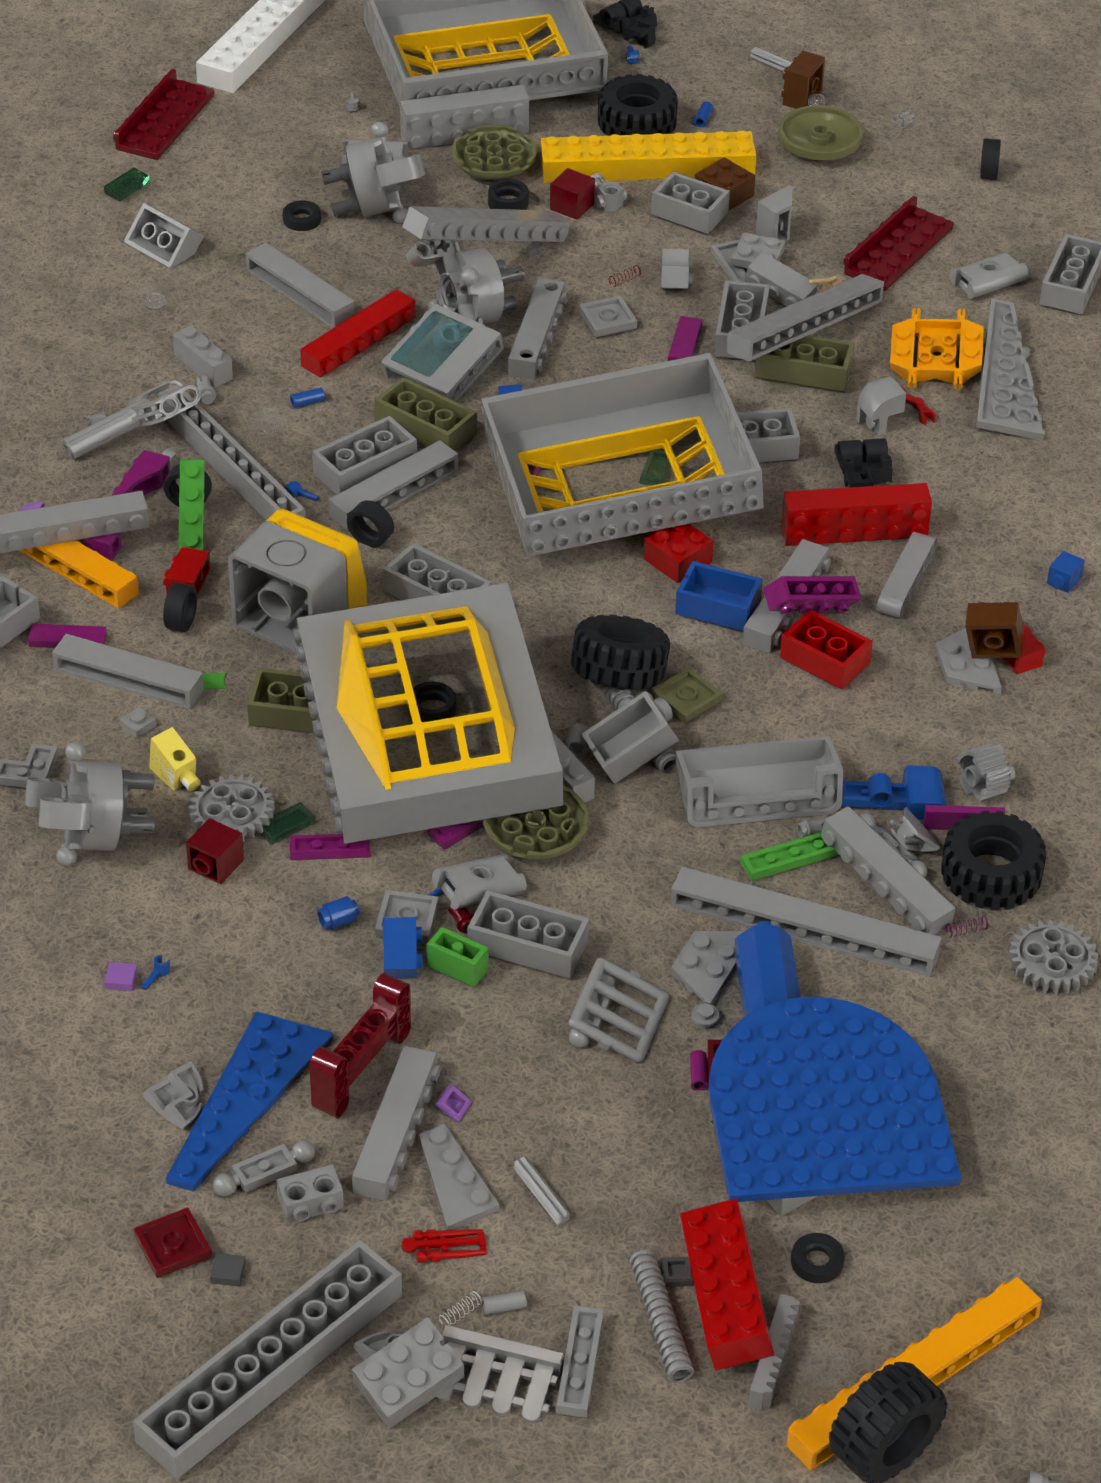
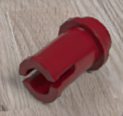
M449 906L448 911L457 922V929L467 934V928L474 915L470 914L466 907L454 910Z

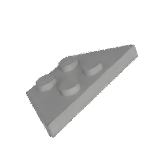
M966 628L936 642L935 651L946 683L958 686L963 685L975 690L983 687L993 690V694H1001L1002 687L992 658L972 659Z
M694 931L671 966V974L679 982L684 983L686 989L692 995L695 993L703 1003L713 1005L737 967L735 938L744 931Z

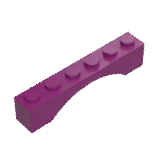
M143 450L139 457L134 459L132 467L128 473L124 474L119 486L114 488L112 496L143 491V495H146L151 491L161 488L171 471L170 457ZM120 533L82 539L84 546L97 551L110 561L114 559L122 547Z

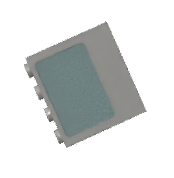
M435 303L424 313L418 323L411 327L408 334L397 343L396 347L384 357L381 362L384 377L390 378L395 372L457 402L504 349L500 332Z

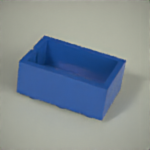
M692 561L685 574V578H683L676 592L675 614L744 631L745 624L761 602L763 579Z

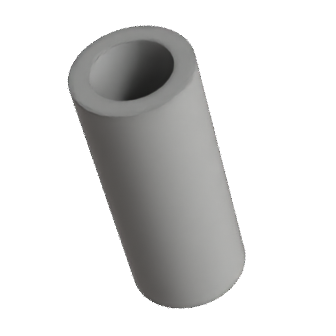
M524 1290L482 1297V1305L486 1316L527 1308V1300Z

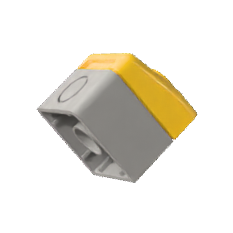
M276 510L228 557L232 625L295 654V646H300L295 643L293 629L298 628V617L368 606L367 581L357 540L289 510Z

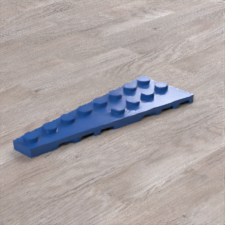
M256 1011L166 1176V1183L194 1192L214 1170V1166L221 1158L233 1150V1145L242 1136L245 1137L249 1132V1128L258 1118L261 1119L282 1097L285 1089L303 1074V1070L310 1063L316 1049L320 1046L325 1047L328 1043L331 1044L333 1032Z

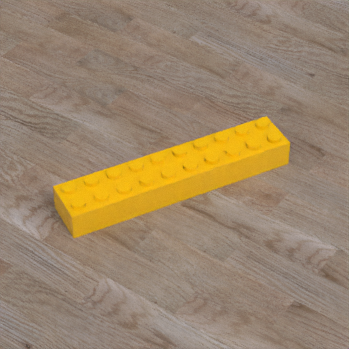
M751 131L678 132L674 134L655 133L649 135L614 134L611 136L591 135L585 137L550 136L540 138V161L543 183H552L567 168L590 177L595 173H600L605 177V181L666 179L672 172L695 178L696 173L724 157L754 175L756 170V151Z

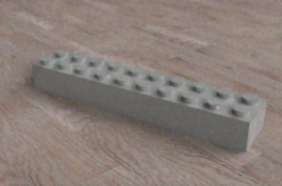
M357 1241L133 1420L135 1442L171 1475L179 1479L402 1296V1274L362 1241Z

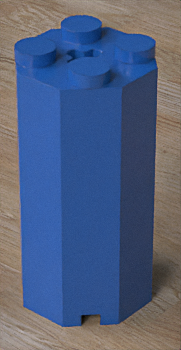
M761 921L735 938V957L744 1017L766 1005L782 1000L800 998L791 935L777 925H772L768 921Z

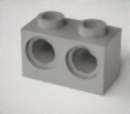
M333 1165L276 1179L278 1199L287 1223L305 1221L309 1217L324 1213L332 1214L344 1208L343 1190Z

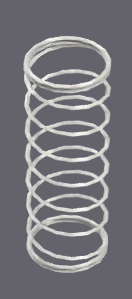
M472 1291L470 1293L471 1298L475 1301V1298L473 1297L474 1292L481 1301V1304L479 1303L478 1305H482V1299L477 1292ZM444 1312L443 1315H439V1321L441 1324L442 1321L440 1316H442L447 1321L448 1325L451 1326L447 1318L444 1316Z

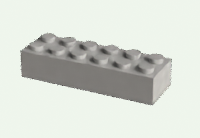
M523 85L400 101L401 138L403 141L408 142L409 149L453 144L458 136L462 137L467 134L468 129L482 125H506L517 128L518 133H529V97Z

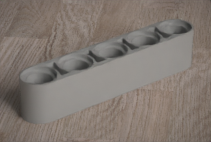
M917 532L911 534L879 596L876 608L878 613L901 619L935 553L937 538Z

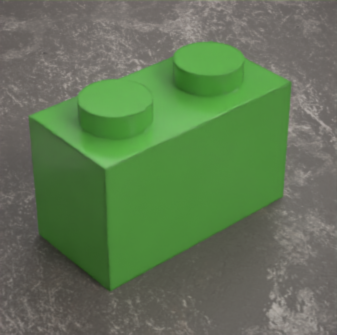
M443 927L427 943V966L472 987H475L488 971L489 948Z

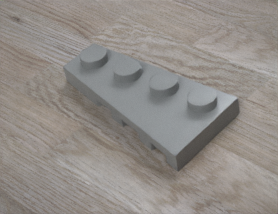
M445 1124L419 1134V1143L427 1169H429L431 1182L437 1195L446 1230L458 1229L499 1211V1203Z

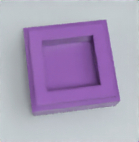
M109 962L104 982L105 989L133 991L137 964Z

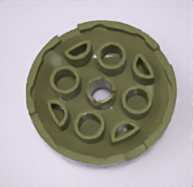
M482 125L468 129L467 134L462 137L458 136L452 144V157L456 165L467 174L486 180H502L520 175L534 163L537 155L536 143L530 135L518 133L517 128L506 125Z
M564 785L563 806L483 819L486 835L499 850L513 857L531 861L553 859L568 853L584 838L589 823L588 810L584 801L578 794Z

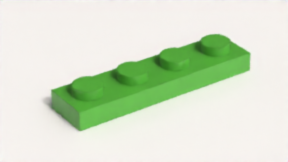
M180 460L179 550L181 547H188L204 551V460Z
M822 832L742 855L740 864L750 880L754 881L835 857L839 854L833 846H828L821 837Z

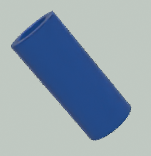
M710 102L702 103L694 119L695 126L705 127L713 110V105Z
M322 387L292 394L290 395V401L293 408H298L325 401V394Z

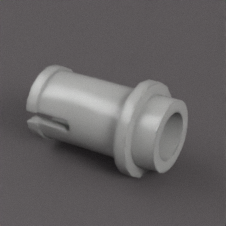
M828 817L812 821L807 819L801 820L800 823H797L799 838L822 832L824 820Z

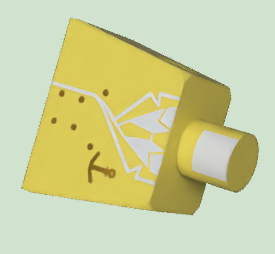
M171 727L151 738L149 768L173 791L182 786H185L188 791L197 789L201 781L195 775L196 757L175 729Z

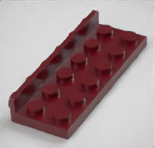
M171 69L149 95L144 98L141 104L134 109L132 114L125 119L124 123L115 130L113 140L115 141L116 150L158 160L214 96V89L204 85L189 83L185 80H177L176 70Z
M912 196L896 212L894 211L885 222H882L874 232H871L864 241L858 243L853 251L846 254L843 265H845L844 274L852 278L864 274L884 281L883 291H886L953 229L954 222L918 208V197Z

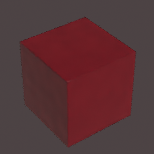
M567 168L550 183V210L578 220L594 205L595 178Z
M208 818L186 842L188 869L219 884H222L244 861L242 833L211 818Z

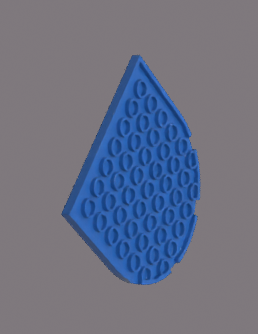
M825 997L792 998L766 1005L750 1013L740 1020L721 1041L712 1061L708 1095L728 1200L737 1199L738 1202L960 1185L962 1178L933 1068L913 1038L887 1017L867 1007L845 1000Z

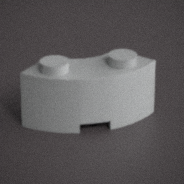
M662 249L661 288L688 289V287H692L693 273H689V270H693V256H689V249Z

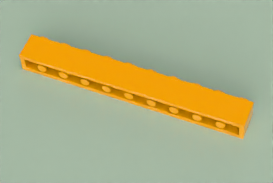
M1019 1277L1014 1278L1008 1283L1003 1282L996 1288L995 1292L986 1298H979L971 1308L965 1312H958L944 1326L935 1327L926 1338L920 1342L911 1343L905 1352L896 1358L890 1357L876 1371L883 1370L884 1366L888 1364L894 1365L895 1362H908L914 1364L938 1386L1039 1318L1042 1299ZM872 1372L866 1373L852 1387L842 1389L828 1403L818 1405L804 1419H797L790 1425L786 1446L810 1471L835 1455L829 1443V1432L832 1431V1423L837 1419V1413L847 1403L849 1396L859 1389L858 1386L871 1378Z

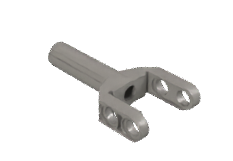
M167 380L137 395L129 402L126 408L63 439L64 447L70 458L75 460L138 427L165 421L191 408L199 402L201 398L200 390L194 385H182L177 380ZM169 385H180V387L159 397V392L167 390ZM190 388L194 391L195 397L192 401L187 402L184 400L183 393ZM151 394H155L158 397L153 401L147 399ZM167 399H171L174 402V408L171 412H165L163 409V403Z

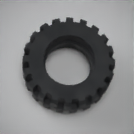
M628 74L625 77H616L614 81L610 80L598 94V125L606 136L614 134H672L677 125V94L670 84L651 75L643 76V74H637L632 76Z
M612 614L609 616H591L586 620H582L575 629L571 665L577 674H580L585 680H591V683L601 684L607 688L614 687L619 690L649 689L651 686L658 685L665 677L671 643L667 634L660 627H655V624L644 622L642 619Z
M981 811L978 815L976 813L966 816V819L961 818L947 832L941 864L943 880L956 897L960 895L963 902L967 904L973 902L977 908L983 909L984 906L991 907V910H999V907L1011 909L1014 908L1016 903L1020 906L1026 903L1028 898H1033L1037 893V889L1041 886L1046 861L1044 840L1035 828L1031 829L1032 825L1029 822L1019 820V817L1016 815H1005L1002 811H996V813ZM996 855L1009 860L1011 863L993 865L985 863L976 857Z
M895 1362L894 1365L888 1364L884 1366L883 1370L873 1373L870 1379L858 1386L859 1389L849 1396L847 1403L837 1413V1419L832 1423V1431L829 1432V1443L832 1452L863 1482L883 1483L888 1478L897 1476L901 1470L908 1468L911 1462L916 1457L918 1458L923 1453L925 1447L933 1441L936 1432H939L942 1426V1420L946 1417L947 1400L944 1392L914 1364L908 1362Z

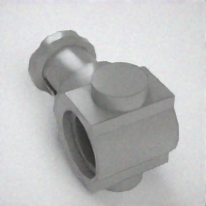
M600 173L591 175V177L595 178L596 206L604 212L616 211L623 207V201L627 200L626 190L617 182L605 181V177Z

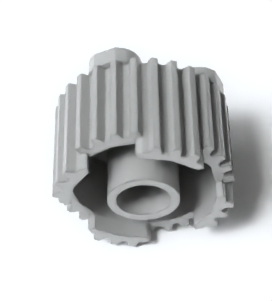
M997 742L961 752L957 757L963 774L962 777H959V783L962 785L965 793H972L979 801L1007 792L1010 787V780L1015 778V770L1011 764H1007L1005 755L1003 756V748Z

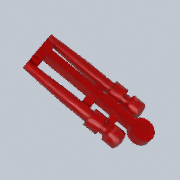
M429 1229L426 1232L414 1230L413 1238L403 1239L401 1246L405 1253H413L416 1249H424L425 1251H417L416 1253L418 1263H426L427 1260L440 1262L441 1259L487 1255L482 1229L442 1231ZM477 1235V1237H464V1236ZM479 1245L480 1250L448 1251L447 1247ZM440 1247H441V1252H440V1250H430V1253H429V1249H430V1248H440Z

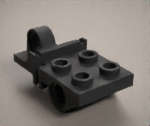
M620 0L593 15L595 24L614 30L617 33H623V38L626 41L636 38L638 45L644 46V49L655 44L657 16L654 13V7L649 8V5L642 6L641 0Z
M886 438L864 439L863 442L860 440L838 441L835 444L834 452L844 474L845 487L848 485L849 487H867L888 481L892 483V459L888 455Z

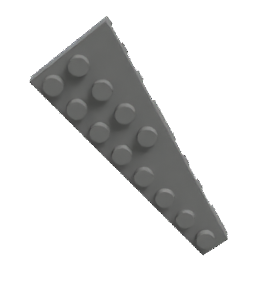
M991 298L975 427L1043 441L1045 430L1042 429L1041 425L1042 417L1038 412V401L1033 392L1034 384L1029 364L1025 360L1026 352L1025 348L1022 347V336L1017 327L1018 319L1014 303Z

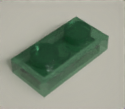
M133 167L104 186V194L121 201L150 182L149 175Z

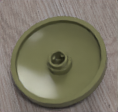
M813 105L800 107L787 113L779 123L778 137L781 144L797 156L812 160H835L854 153L860 147L863 127L860 121L847 111L831 106Z

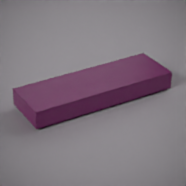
M680 316L668 355V361L693 356L703 319Z
M32 624L28 645L29 647L56 648L65 634L105 645L107 629L103 626Z
M926 805L923 825L926 829L949 830L961 818L966 819V816L976 813L978 815L981 811H989V813L1002 811L1005 814V807Z
M342 834L290 836V860L370 858V839L344 844Z

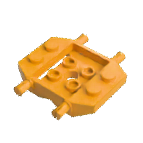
M913 308L911 319L892 325L890 369L907 381L908 388L911 389V382H913L914 389L917 387V382L937 379L947 383H954L953 388L956 390L957 383H959L960 390L963 388V383L982 371L984 327L966 320L967 311L963 309L962 315L961 308L957 310V319H920L921 309L917 308L916 314V308ZM915 336H918L917 367H913ZM957 337H960L959 368H956ZM941 352L942 354L935 356L932 353Z

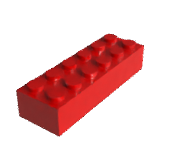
M927 483L784 491L781 530L785 546H798L802 539L816 544L909 539L913 532L928 535L932 499Z
M727 1200L680 1213L706 1344L715 1371L774 1356L745 1221L738 1200Z

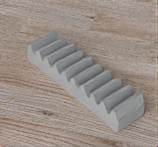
M780 1294L769 1328L774 1356L759 1360L750 1388L748 1407L758 1410L771 1408L778 1379H780L787 1350H789L790 1341H792L793 1331H795L799 1316L800 1302L792 1296Z
M574 1305L556 1414L588 1417L603 1326L604 1309Z

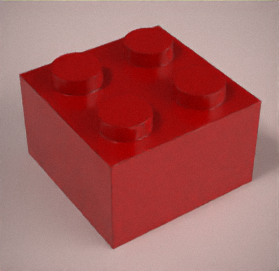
M690 524L660 529L645 538L644 560L676 583H679L685 578V574L692 561L706 565L712 563L714 541Z

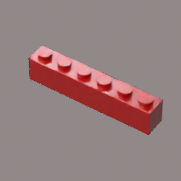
M395 289L301 348V367L320 378L327 373H331L338 366L348 362L360 352H364L376 342H380L384 337L397 331L404 324L411 322L416 317V300Z

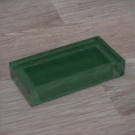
M650 451L640 476V484L653 486L665 483L671 466L664 451Z
M299 802L275 814L273 818H269L270 825H263V833L260 834L273 845L314 824L315 816Z

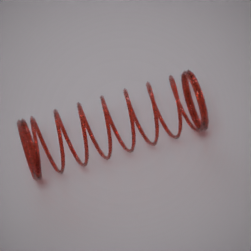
M634 265V267H633L634 272L636 271V270H635V266H637V267L639 268V275H638V276H640V275H641V269H640V267H639L638 265ZM610 276V277H609V283H610V280H611V277H612V278L614 279V281H615V286H614V287L618 286V285H616V280H615V278H614L613 276Z

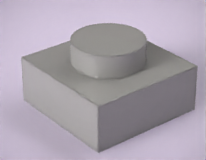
M140 707L119 719L120 726L136 738L156 726V719Z

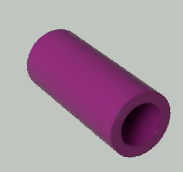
M695 1050L690 1053L691 1087L693 1090H706L708 1088L707 1054L702 1050Z

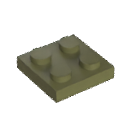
M689 667L651 689L653 699L655 700L660 697L666 700L672 709V713L684 723L689 722L723 701V693Z

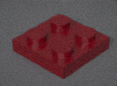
M188 1207L133 1228L134 1236L156 1278L212 1257V1250Z

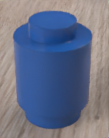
M348 896L322 905V908L317 909L318 919L324 930L328 928L333 930L356 922L357 915L360 914L357 902L354 899L351 900Z

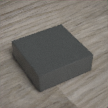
M216 1253L210 1276L211 1284L240 1287L246 1264L245 1256Z
M689 1257L661 1258V1271L666 1287L693 1286Z

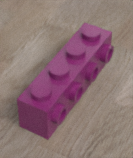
M781 576L763 588L769 611H780L781 614L792 611H799L800 614H804L810 609L817 611L819 614L829 611L844 613L850 610L851 605L861 600L855 576Z

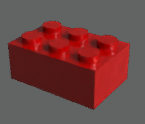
M810 609L782 635L780 658L840 689H844L870 664L873 641Z

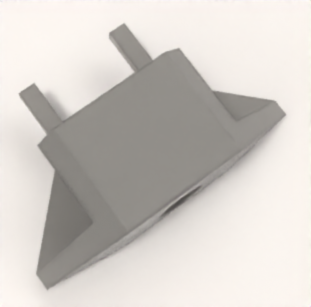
M907 807L903 810V822L891 819L890 823L892 825L900 826L899 829L891 828V833L905 850L918 853L941 851V847Z

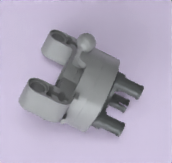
M377 121L371 127V133L375 138L346 145L347 163L340 165L339 168L321 171L324 185L344 180V182H347L350 191V199L331 203L334 217L350 212L354 214L362 212L364 218L393 211L394 221L398 224H404L408 210L401 204L398 192L401 191L400 182L426 175L421 154L394 160L392 153L388 152L386 144L388 127L384 122Z
M423 239L417 241L407 251V261L412 266L421 267L431 264L436 266L439 276V289L436 291L437 298L429 302L428 310L436 303L482 325L496 323L500 319L502 312L517 309L515 296L504 298V286L508 282L524 280L525 273H519V271L524 270L522 266L506 269L505 262L502 259L495 261L486 249L475 248L460 251L458 242L453 244L448 239ZM417 250L422 253L423 257L418 254ZM452 320L453 324L444 326L434 336L433 344L441 352L455 350L473 329ZM444 335L449 339V342L445 340Z
M72 741L66 746L65 755L70 760L69 779L27 778L25 805L40 808L38 826L49 829H65L64 842L56 854V859L62 866H72L76 862V850L114 851L120 835H129L130 833L154 834L155 819L154 817L148 818L145 815L147 814V808H127V792L130 789L153 791L155 783L154 774L131 773L130 770H122L119 761L83 759L86 755V747L82 742Z

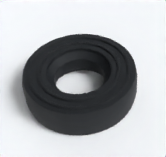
M306 200L291 202L283 208V223L286 227L295 231L314 229L321 222L320 207L314 202ZM297 214H308V215H310V216L304 217V218H298V217H295L294 215H297Z
M824 1233L806 1234L800 1237L792 1248V1268L805 1281L811 1283L830 1282L839 1276L844 1267V1250L841 1244L830 1235ZM819 1250L828 1255L829 1261L825 1265H813L806 1259L807 1254L811 1251Z

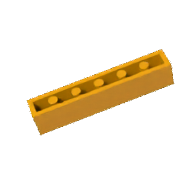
M74 540L19 550L118 609L139 594L138 577L133 572L122 568L114 561H110L79 541Z

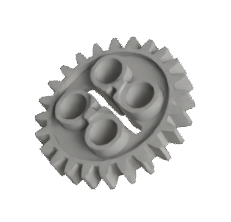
M231 774L228 780L219 776V782L216 783L213 780H209V787L201 785V792L195 791V798H190L189 815L191 824H194L195 831L208 818H211L241 832L243 842H245L246 835L255 838L254 832L263 833V826L269 827V820L274 819L275 805L273 794L269 793L268 786L263 787L262 781L254 784L253 777L245 781L243 775H240L238 779H234V776Z
M1039 920L1037 927L1029 923L1027 930L1020 928L1019 935H1013V941L1010 942L1008 961H1011L1010 969L1016 970V977L1024 976L1023 984L1033 983L1032 989L1035 990L1041 986L1043 987V993H1046L1050 988L1053 989L1054 994H1058L1059 989H1063L1068 994L1070 987L1078 991L1080 984L1087 986L1088 979H1093L1094 972L1097 970L1099 955L1095 952L1096 944H1090V936L1082 938L1083 930L1074 932L1073 924L1065 928L1063 921H1060L1058 926H1056L1052 920H1049L1048 925H1044Z

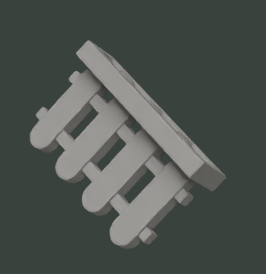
M445 1325L442 1334L444 1345L448 1343L462 1363L472 1366L467 1384L456 1382L436 1396L435 1399L437 1401H448L452 1393L456 1392L463 1394V1404L468 1409L478 1408L481 1405L482 1399L493 1401L492 1409L497 1416L508 1415L512 1406L522 1409V1418L529 1424L538 1422L541 1414L548 1415L550 1407L548 1404H545L550 1385L556 1387L558 1376L561 1377L564 1365L563 1353ZM491 1371L501 1373L496 1392L486 1389ZM521 1378L531 1381L526 1399L515 1396Z

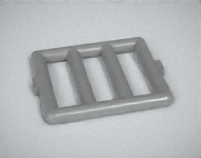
M598 958L569 1019V1026L598 1042L597 1046L605 1050L610 1048L640 1063L646 1055L669 1001V994L641 979V974L633 970L629 973L603 958ZM603 971L656 999L653 1009L599 981ZM594 991L647 1018L648 1021L645 1028L643 1029L591 1001ZM585 1011L640 1039L636 1049L582 1021Z

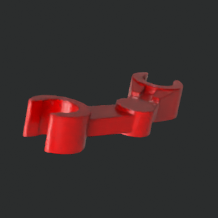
M906 393L905 402L917 409L920 422L926 425V419L930 418L935 423L936 414L925 406L924 400Z

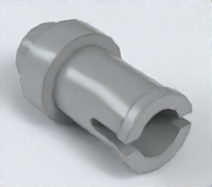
M201 375L203 381L200 380L199 376L195 381L201 393L199 401L208 405L215 400L216 393L215 389L211 386L210 378L206 375Z

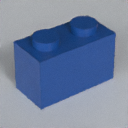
M416 917L383 918L384 973L395 978H417V969H422V952H417V943H422V927H416Z

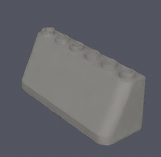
M830 736L676 751V766L688 822L694 827L827 815L835 813L842 805L843 767Z

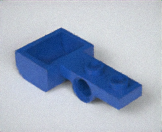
M907 766L904 770L902 783H891L890 777L883 773L872 775L867 782L843 781L841 807L904 809L907 807L917 819L924 820L926 805L947 806L942 772L936 767Z

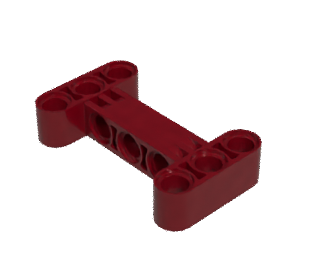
M382 973L373 987L372 1006L333 1051L322 1046L316 1049L309 1065L311 1104L313 1107L337 1119L340 1118L349 1104L350 1085L389 1039L402 1044L407 1038L411 1029L410 984L387 973Z

